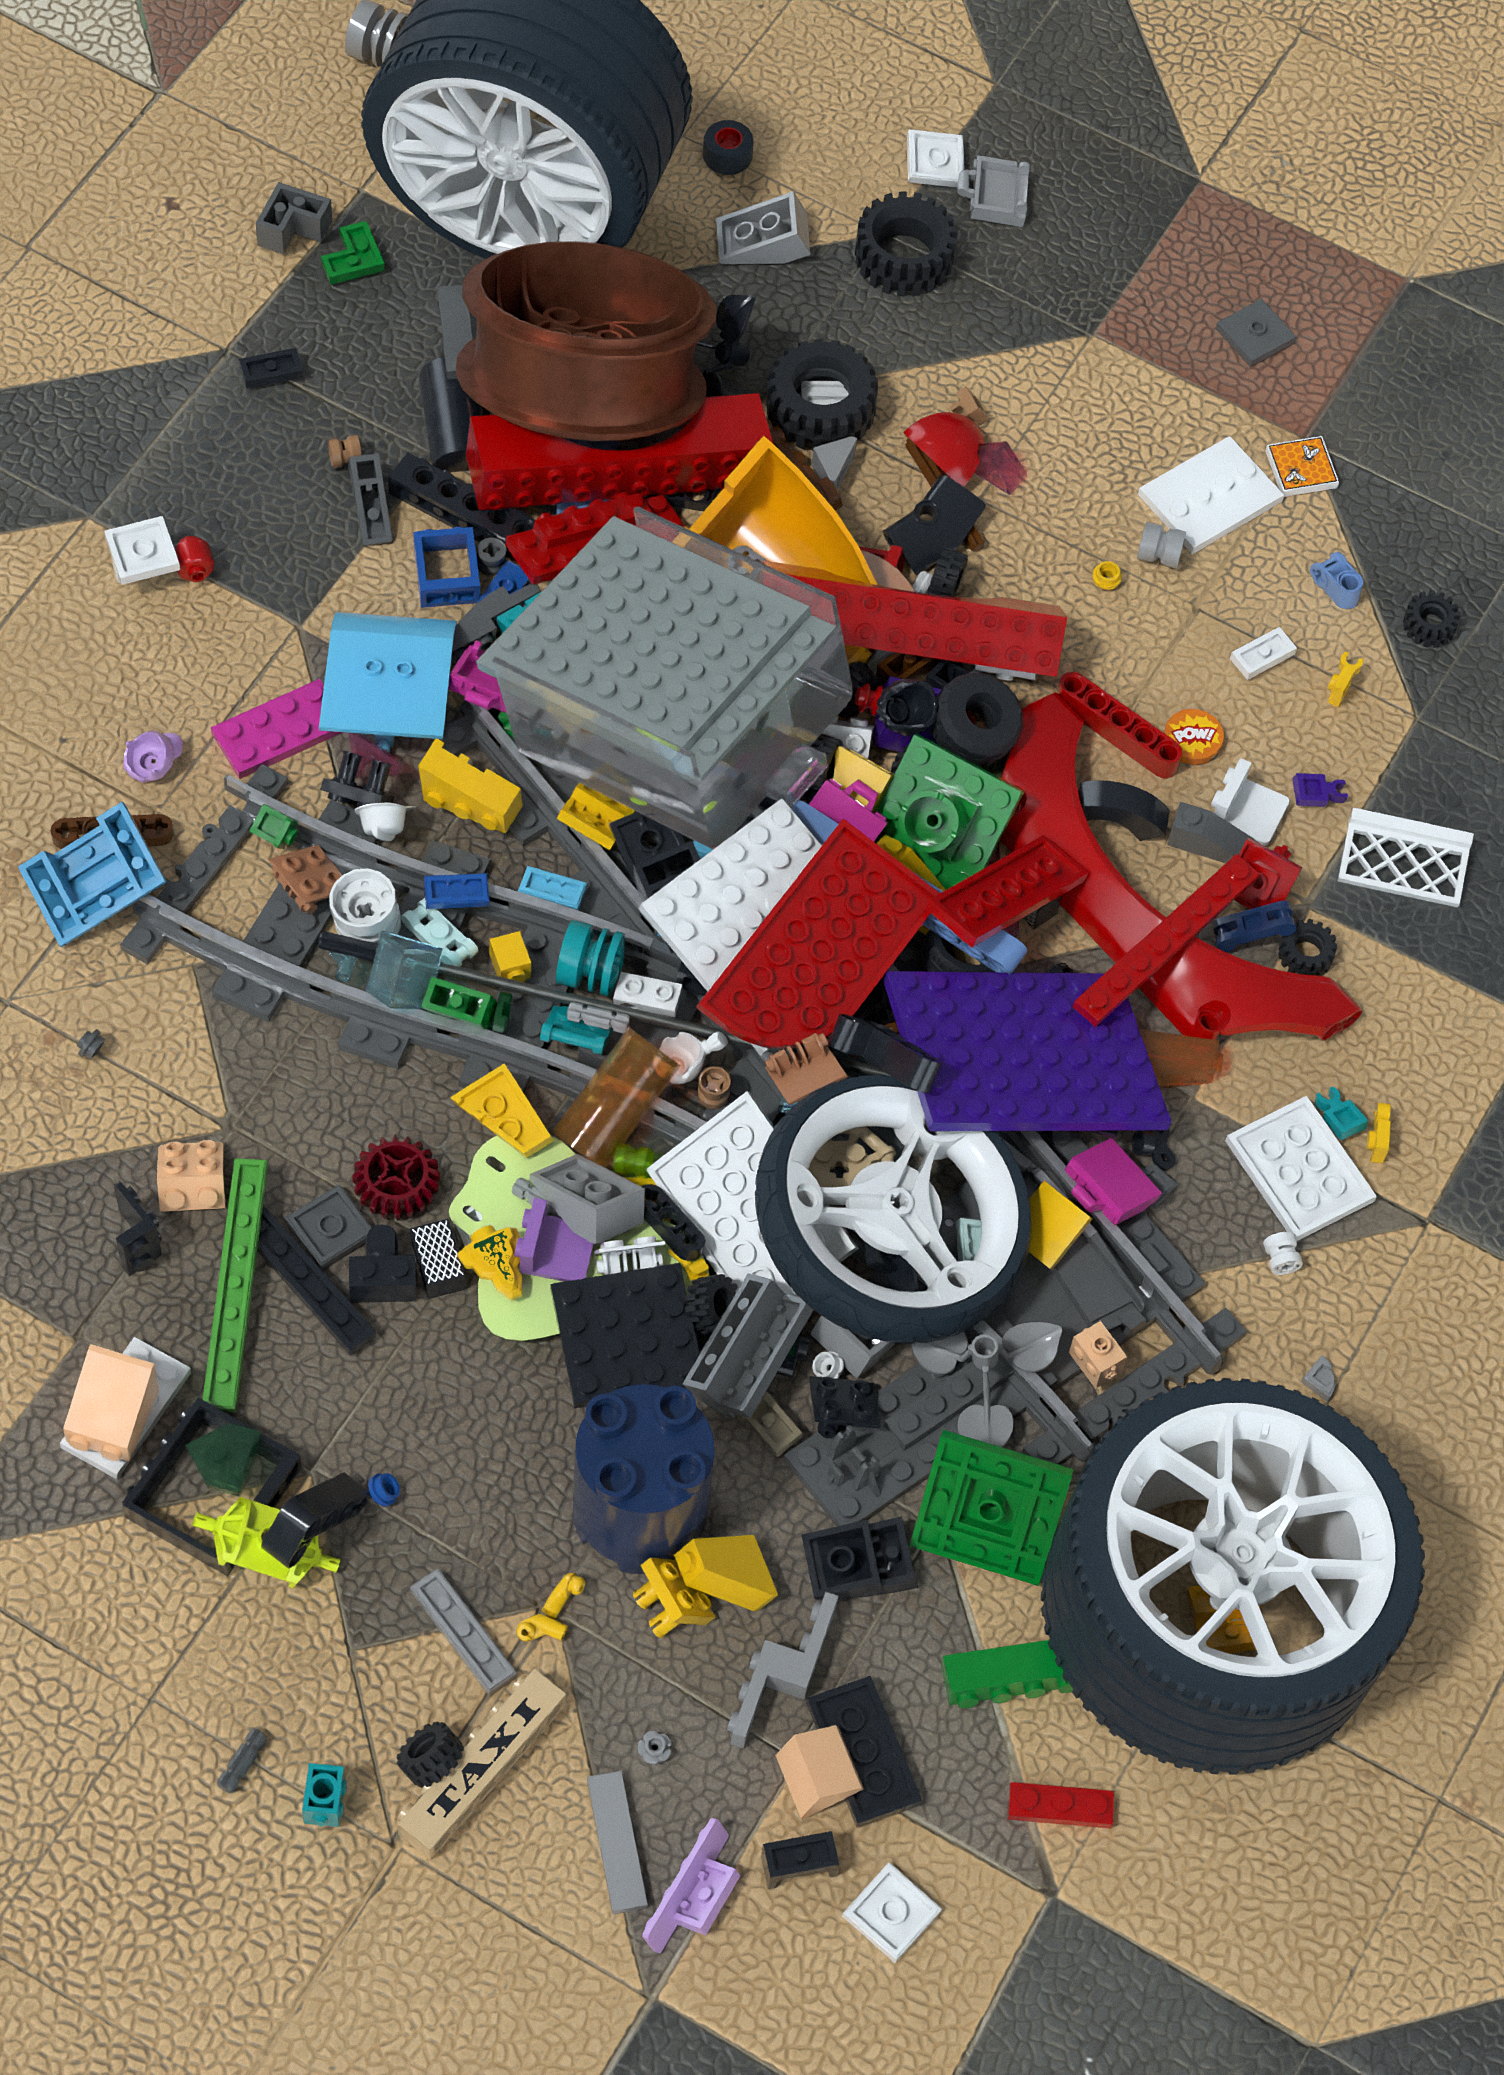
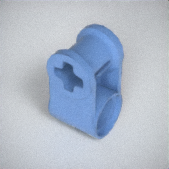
M1334 552L1326 561L1322 563L1316 562L1311 565L1310 573L1314 582L1326 592L1335 605L1342 609H1351L1357 606L1363 587V578L1347 562L1344 555L1340 552Z

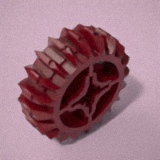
M395 1134L392 1142H387L384 1137H381L380 1146L370 1142L368 1145L369 1152L361 1151L359 1154L360 1161H355L354 1164L355 1173L352 1175V1182L356 1185L354 1187L355 1194L361 1196L360 1203L363 1206L370 1205L372 1215L381 1210L384 1220L388 1217L389 1213H393L397 1221L400 1219L401 1213H406L411 1219L413 1209L423 1213V1210H425L424 1203L432 1204L434 1200L433 1194H437L439 1191V1184L437 1182L440 1181V1172L437 1170L438 1161L432 1159L430 1148L423 1150L421 1141L411 1145V1138L409 1136L403 1142H400ZM377 1167H380L381 1175L378 1177V1181L372 1184L370 1180L371 1175ZM420 1171L423 1176L422 1180L416 1188H413L411 1180Z

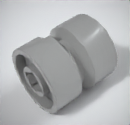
M1146 522L1137 559L1153 563L1157 558H1160L1161 564H1164V566L1177 569L1186 531L1174 528L1164 532L1162 525Z

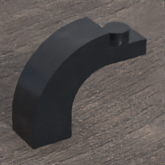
M1104 780L1080 782L1078 794L1087 821L1106 820L1120 824L1127 828L1139 841L1166 836L1170 810L1154 795L1138 787L1120 782Z

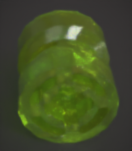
M619 1143L614 1155V1173L623 1176L634 1173L637 1178L648 1179L650 1175L646 1169L654 1164L653 1148L641 1146L636 1149L631 1144Z

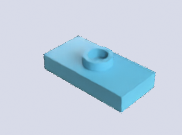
M527 866L518 892L579 911L587 890V883Z

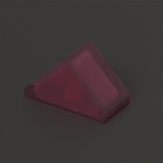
M1007 441L984 443V445L979 446L977 456L980 459V463L974 473L1008 495H1011L1025 480L1027 472Z

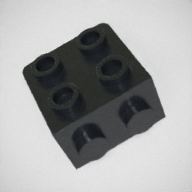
M118 1181L114 1184L118 1209L131 1228L116 1237L121 1266L128 1276H131L137 1271L142 1272L146 1270L155 1259L162 1255L159 1243L162 1241V1237L157 1230L159 1222L155 1215L149 1209L147 1211L143 1210L139 1205L141 1202L140 1198L131 1186L126 1188L121 1181Z

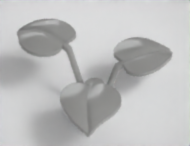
M1045 1322L1019 1324L1010 1328L1004 1334L1002 1344H998L993 1336L982 1334L977 1336L972 1344L968 1345L967 1337L962 1332L943 1340L928 1343L916 1342L912 1343L911 1346L920 1365L934 1374H949L955 1369L957 1360L964 1362L972 1355L974 1365L983 1372L984 1407L981 1405L967 1407L959 1416L958 1433L1003 1448L1013 1432V1417L1006 1406L994 1405L990 1407L989 1370L997 1365L999 1354L1005 1359L1013 1358L1015 1366L1025 1372L1034 1373L1046 1369L1056 1357L1062 1335V1327Z

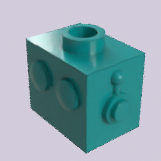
M309 1763L302 1807L304 1824L318 1825L319 1827H339L340 1818L344 1813V1803L342 1800L347 1791V1781L345 1780L343 1766Z

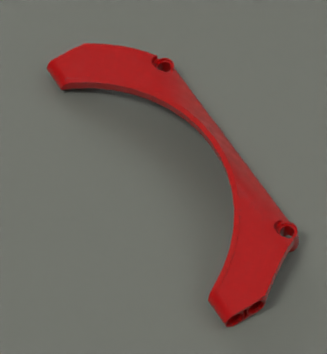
M1055 692L1022 709L1023 730L1018 738L1019 740L1008 753L1001 779L1025 792L1000 841L1012 853L1038 837L1045 835L1089 872L1085 882L1061 895L1060 905L1101 949L1117 963L1166 917L1139 895L1116 870L1099 846L1087 823L1080 803L1075 775L1077 742L1085 721ZM1197 937L1190 940L1139 987L1145 996L1187 1039L1189 1044L1195 1049L1202 1051L1209 1050L1219 1034L1229 1036L1252 1031L1281 1030L1316 1035L1321 1041H1325L1351 1026L1363 1012L1358 1004L1330 977L1296 974L1265 967L1224 952Z

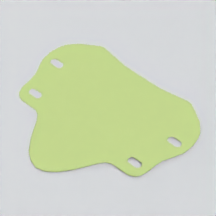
M498 1136L491 1138L475 1154L468 1181L450 1205L449 1216L452 1222L470 1236L478 1229L492 1225L496 1231L508 1227L517 1228L520 1238H524L526 1228H522L525 1209H531L532 1205L526 1202V1198L522 1200L513 1195L512 1187L518 1178H524L531 1182V1173L576 1154L563 1141L552 1137L554 1140L552 1143L530 1157L525 1158ZM493 1156L505 1165V1170L498 1172L486 1163L487 1157ZM471 1206L482 1215V1220L478 1222L472 1220L464 1214L463 1208ZM644 1219L643 1224L630 1229L628 1232L607 1239L605 1242L623 1240L624 1246L634 1245L633 1240L636 1238L656 1236V1242H662L663 1239ZM664 1219L661 1220L666 1226L675 1227L670 1222ZM601 1243L593 1245L586 1278L604 1275V1273L598 1274L596 1268V1261L602 1260L601 1254L594 1255V1251L601 1249ZM666 1243L663 1246L655 1247V1253H662L663 1265L679 1263L668 1254L670 1247ZM631 1253L626 1254L628 1271H632ZM636 1253L637 1270H638V1269H640V1267H639L638 1253ZM619 1255L621 1272H623L621 1255ZM680 1264L686 1288L687 1295H690V1293L687 1291V1288L689 1285L693 1284L692 1281L689 1279L685 1268L682 1266V1264ZM521 1273L522 1297L511 1301L499 1293L490 1280L479 1278V1311L484 1324L493 1334L504 1339L519 1341L559 1334L550 1284L564 1281Z

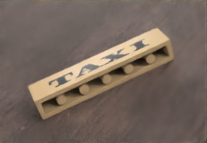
M536 1669L528 1676L522 1675L511 1689L512 1695L505 1702L500 1700L489 1713V1721L483 1727L477 1726L470 1733L466 1740L468 1744L464 1751L461 1752L463 1755L461 1759L457 1760L458 1765L456 1768H451L449 1770L451 1773L447 1777L445 1775L441 1777L440 1782H433L429 1787L424 1785L420 1792L422 1797L414 1806L411 1803L408 1804L397 1818L399 1821L398 1835L427 1859L431 1860L566 1706V1693Z

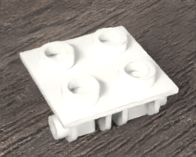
M656 1236L636 1238L633 1240L634 1245L624 1246L623 1240L601 1243V1249L594 1251V1255L601 1254L602 1260L596 1261L597 1273H604V1275L620 1273L619 1255H621L623 1272L628 1271L626 1254L631 1253L633 1270H637L636 1253H638L640 1269L663 1266L662 1253H655V1247L665 1245V1241L656 1242Z

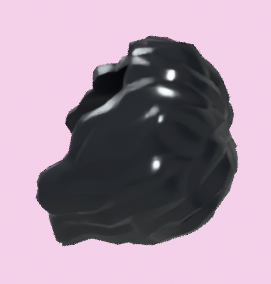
M906 678L892 682L891 685L882 690L881 696L877 700L876 706L878 709L876 712L879 715V720L883 722L888 730L901 733L904 736L914 735L933 725L938 713V703L936 702L937 698L935 697L932 685H929L926 681Z

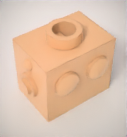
M1101 1321L1089 1328H1085L1081 1333L1073 1337L1069 1354L1095 1389L1115 1379L1123 1372L1127 1356Z

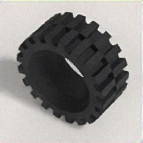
M901 191L897 198H893L892 193L885 194L883 202L876 198L872 201L871 208L866 206L863 210L862 217L859 218L855 263L857 268L861 267L860 274L864 279L870 276L869 284L876 288L881 284L883 286L882 292L890 294L891 289L897 290V296L905 297V291H911L913 297L920 296V291L923 288L926 293L933 291L934 283L938 286L944 283L945 276H949L953 266L957 227L954 226L952 215L946 216L947 208L941 204L939 207H935V199L928 197L927 201L921 200V193L914 192V197H907V191ZM894 236H910L923 242L929 248L930 253L918 258H901L886 252L880 247V244Z

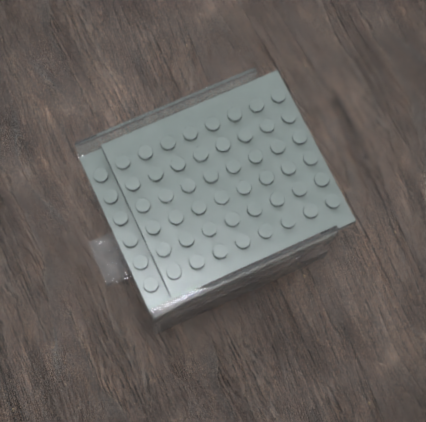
M636 506L633 512L637 527L613 516L486 650L476 663L480 671L497 678L519 753L711 849H715L731 837L766 796L776 801L782 798L792 808L828 767L826 754L810 746L848 704L853 692L836 598L831 594Z

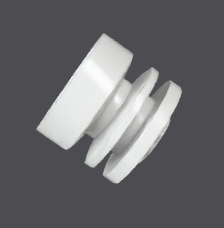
M367 868L352 870L342 875L334 883L329 894L330 909L336 931L339 935L377 944H390L397 937L401 927V914L395 889L390 879L379 871Z

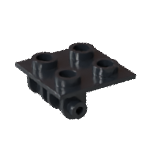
M809 1376L814 1420L819 1422L817 1426L818 1433L824 1438H832L837 1432L839 1424L880 1429L881 1425L874 1383L862 1380L854 1381Z

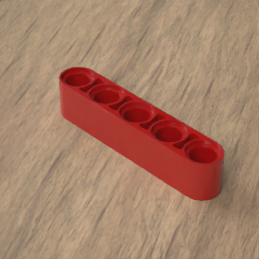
M1067 672L1062 675L1057 693L1085 721L1084 725L1156 776L1168 779L1176 775L1182 757V748L1176 741L1077 672Z

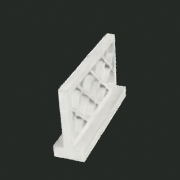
M1353 807L1348 819L1338 882L1458 908L1474 833ZM1353 834L1366 835L1371 845L1359 851L1352 842ZM1388 840L1396 842L1402 850L1390 858L1381 847V844ZM1417 847L1426 848L1432 857L1419 864L1411 851ZM1376 849L1384 862L1371 868L1363 855ZM1350 850H1351V851L1353 852V854H1354V855L1351 856V857H1349ZM1448 853L1461 856L1460 865L1451 871L1441 859ZM1405 855L1414 868L1402 875L1393 862ZM1356 859L1366 870L1359 877L1346 874L1347 865ZM1436 862L1444 875L1432 882L1423 868ZM1388 866L1396 879L1390 883L1381 882L1375 873ZM1417 872L1427 884L1419 890L1411 888L1405 880ZM1456 873H1458L1457 880L1453 876ZM1448 879L1455 888L1454 897L1442 895L1436 885Z

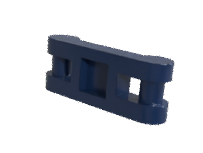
M1279 901L1217 918L1212 923L1214 933L1218 936L1216 938L1217 948L1224 952H1229L1237 945L1277 934L1282 936L1292 935L1296 931L1295 920L1291 917V904L1288 901Z

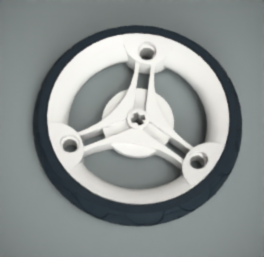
M888 1075L852 1077L825 1085L800 1100L776 1124L765 1144L756 1174L755 1209L758 1225L768 1253L783 1279L818 1314L846 1330L849 1329L852 1333L867 1338L906 1344L916 1342L928 1343L958 1335L974 1327L979 1321L990 1316L1012 1292L1022 1273L1026 1256L1029 1253L1032 1220L1030 1203L1027 1198L1028 1194L1019 1166L1013 1158L1011 1151L1003 1139L999 1138L1000 1135L996 1131H929L917 1090ZM865 1126L891 1127L901 1143L905 1145L901 1156L896 1162L883 1161L865 1167L856 1175L850 1186L820 1187L815 1177L808 1170L815 1154L830 1138L850 1129ZM912 1152L924 1157L918 1171L907 1166ZM949 1157L961 1170L974 1192L980 1212L981 1239L978 1252L973 1261L957 1262L938 1231L942 1221V1206L935 1188L929 1182L933 1160ZM823 1204L846 1205V1208L823 1207ZM827 1224L855 1230L872 1247L885 1253L901 1255L920 1274L928 1285V1289L918 1292L897 1291L873 1284L859 1277L842 1265L831 1254L818 1236L813 1225Z

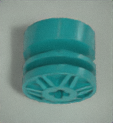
M571 920L565 933L558 959L556 983L577 989L583 977L586 976L588 977V992L594 993L601 980L600 995L609 997L614 985L619 980L623 968L625 933L616 931L611 944H609L610 929L604 928L598 940H593V925Z

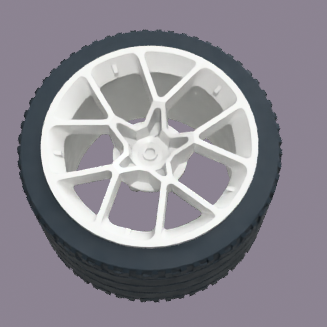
M1222 1378L1221 1381L1207 1379L1205 1383L1199 1384L1194 1381L1187 1383L1186 1387L1183 1388L1181 1386L1173 1387L1168 1393L1160 1392L1154 1396L1153 1400L1146 1399L1141 1402L1138 1408L1128 1411L1124 1419L1120 1418L1113 1428L1106 1432L1100 1444H1097L1088 1459L1054 1534L1045 1562V1570L1042 1574L1041 1601L1044 1604L1041 1612L1046 1623L1044 1626L1045 1635H1048L1050 1638L1048 1646L1050 1650L1053 1649L1057 1666H1061L1064 1671L1062 1678L1065 1682L1070 1683L1073 1688V1695L1076 1699H1081L1083 1708L1087 1712L1091 1711L1097 1717L1096 1721L1101 1726L1104 1724L1109 1728V1733L1113 1736L1118 1735L1126 1741L1125 1744L1129 1747L1135 1746L1140 1749V1753L1146 1756L1150 1754L1157 1757L1158 1761L1162 1763H1173L1174 1767L1182 1769L1184 1766L1193 1768L1194 1772L1199 1773L1202 1770H1206L1210 1774L1228 1772L1229 1775H1237L1239 1771H1244L1246 1774L1254 1773L1256 1769L1262 1768L1266 1771L1272 1769L1276 1764L1283 1766L1292 1759H1300L1305 1756L1308 1750L1313 1752L1320 1744L1332 1738L1335 1732L1339 1731L1351 1718L1403 1642L1414 1621V1615L1420 1604L1419 1597L1423 1591L1421 1581L1425 1577V1569L1422 1565L1425 1559V1550L1421 1549L1424 1540L1423 1535L1418 1530L1420 1524L1419 1517L1414 1514L1415 1505L1413 1500L1408 1498L1406 1493L1408 1489L1405 1483L1400 1481V1474L1396 1468H1392L1388 1462L1389 1458L1385 1453L1380 1452L1375 1441L1370 1440L1363 1434L1364 1431L1359 1426H1354L1349 1418L1346 1416L1342 1417L1334 1411L1333 1407L1325 1406L1314 1397L1311 1399L1295 1389L1292 1391L1285 1389V1386L1279 1384L1274 1386L1260 1380L1258 1382H1251L1250 1379L1243 1378L1241 1381ZM1209 1500L1206 1516L1194 1532L1147 1513L1159 1506L1173 1502ZM1137 1530L1179 1550L1139 1578L1132 1555L1131 1531ZM1286 1534L1300 1547L1306 1557L1291 1550ZM1188 1562L1198 1584L1205 1592L1212 1596L1210 1597L1211 1606L1217 1610L1195 1635H1186L1168 1620V1616L1165 1613L1162 1614L1149 1597L1150 1589ZM1296 1585L1323 1625L1324 1635L1321 1639L1303 1649L1278 1655L1259 1605L1269 1602L1281 1591ZM1234 1609H1239L1258 1653L1256 1657L1233 1655L1215 1650L1206 1645L1209 1637Z

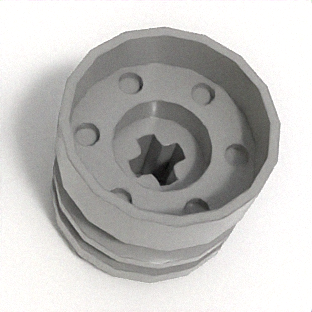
M362 0L354 10L348 25L345 39V52L347 56L361 61H368L372 57L373 64L381 66L409 14L404 12L398 13L395 9H389L385 13L383 5L369 0Z

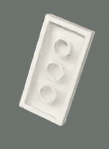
M136 1337L132 1339L122 1354L154 1363L159 1393L132 1458L191 1374L190 1367ZM65 1436L60 1442L63 1450L117 1480L130 1463L123 1459L119 1461L109 1460L103 1457L100 1452L91 1449L87 1451L77 1450L66 1442Z

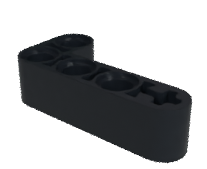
M839 1013L828 1042L829 1046L848 1054L863 1057L908 1087L928 1094L932 1092L943 1063L915 1044L905 1041L902 1036L881 1024Z
M344 1472L290 1498L279 1511L262 1542L261 1548L288 1569L292 1568L302 1558L313 1537L359 1514L371 1497L370 1491Z

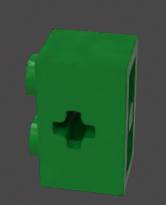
M431 977L421 1007L426 1012L489 1030L496 1011L497 1001L489 994Z

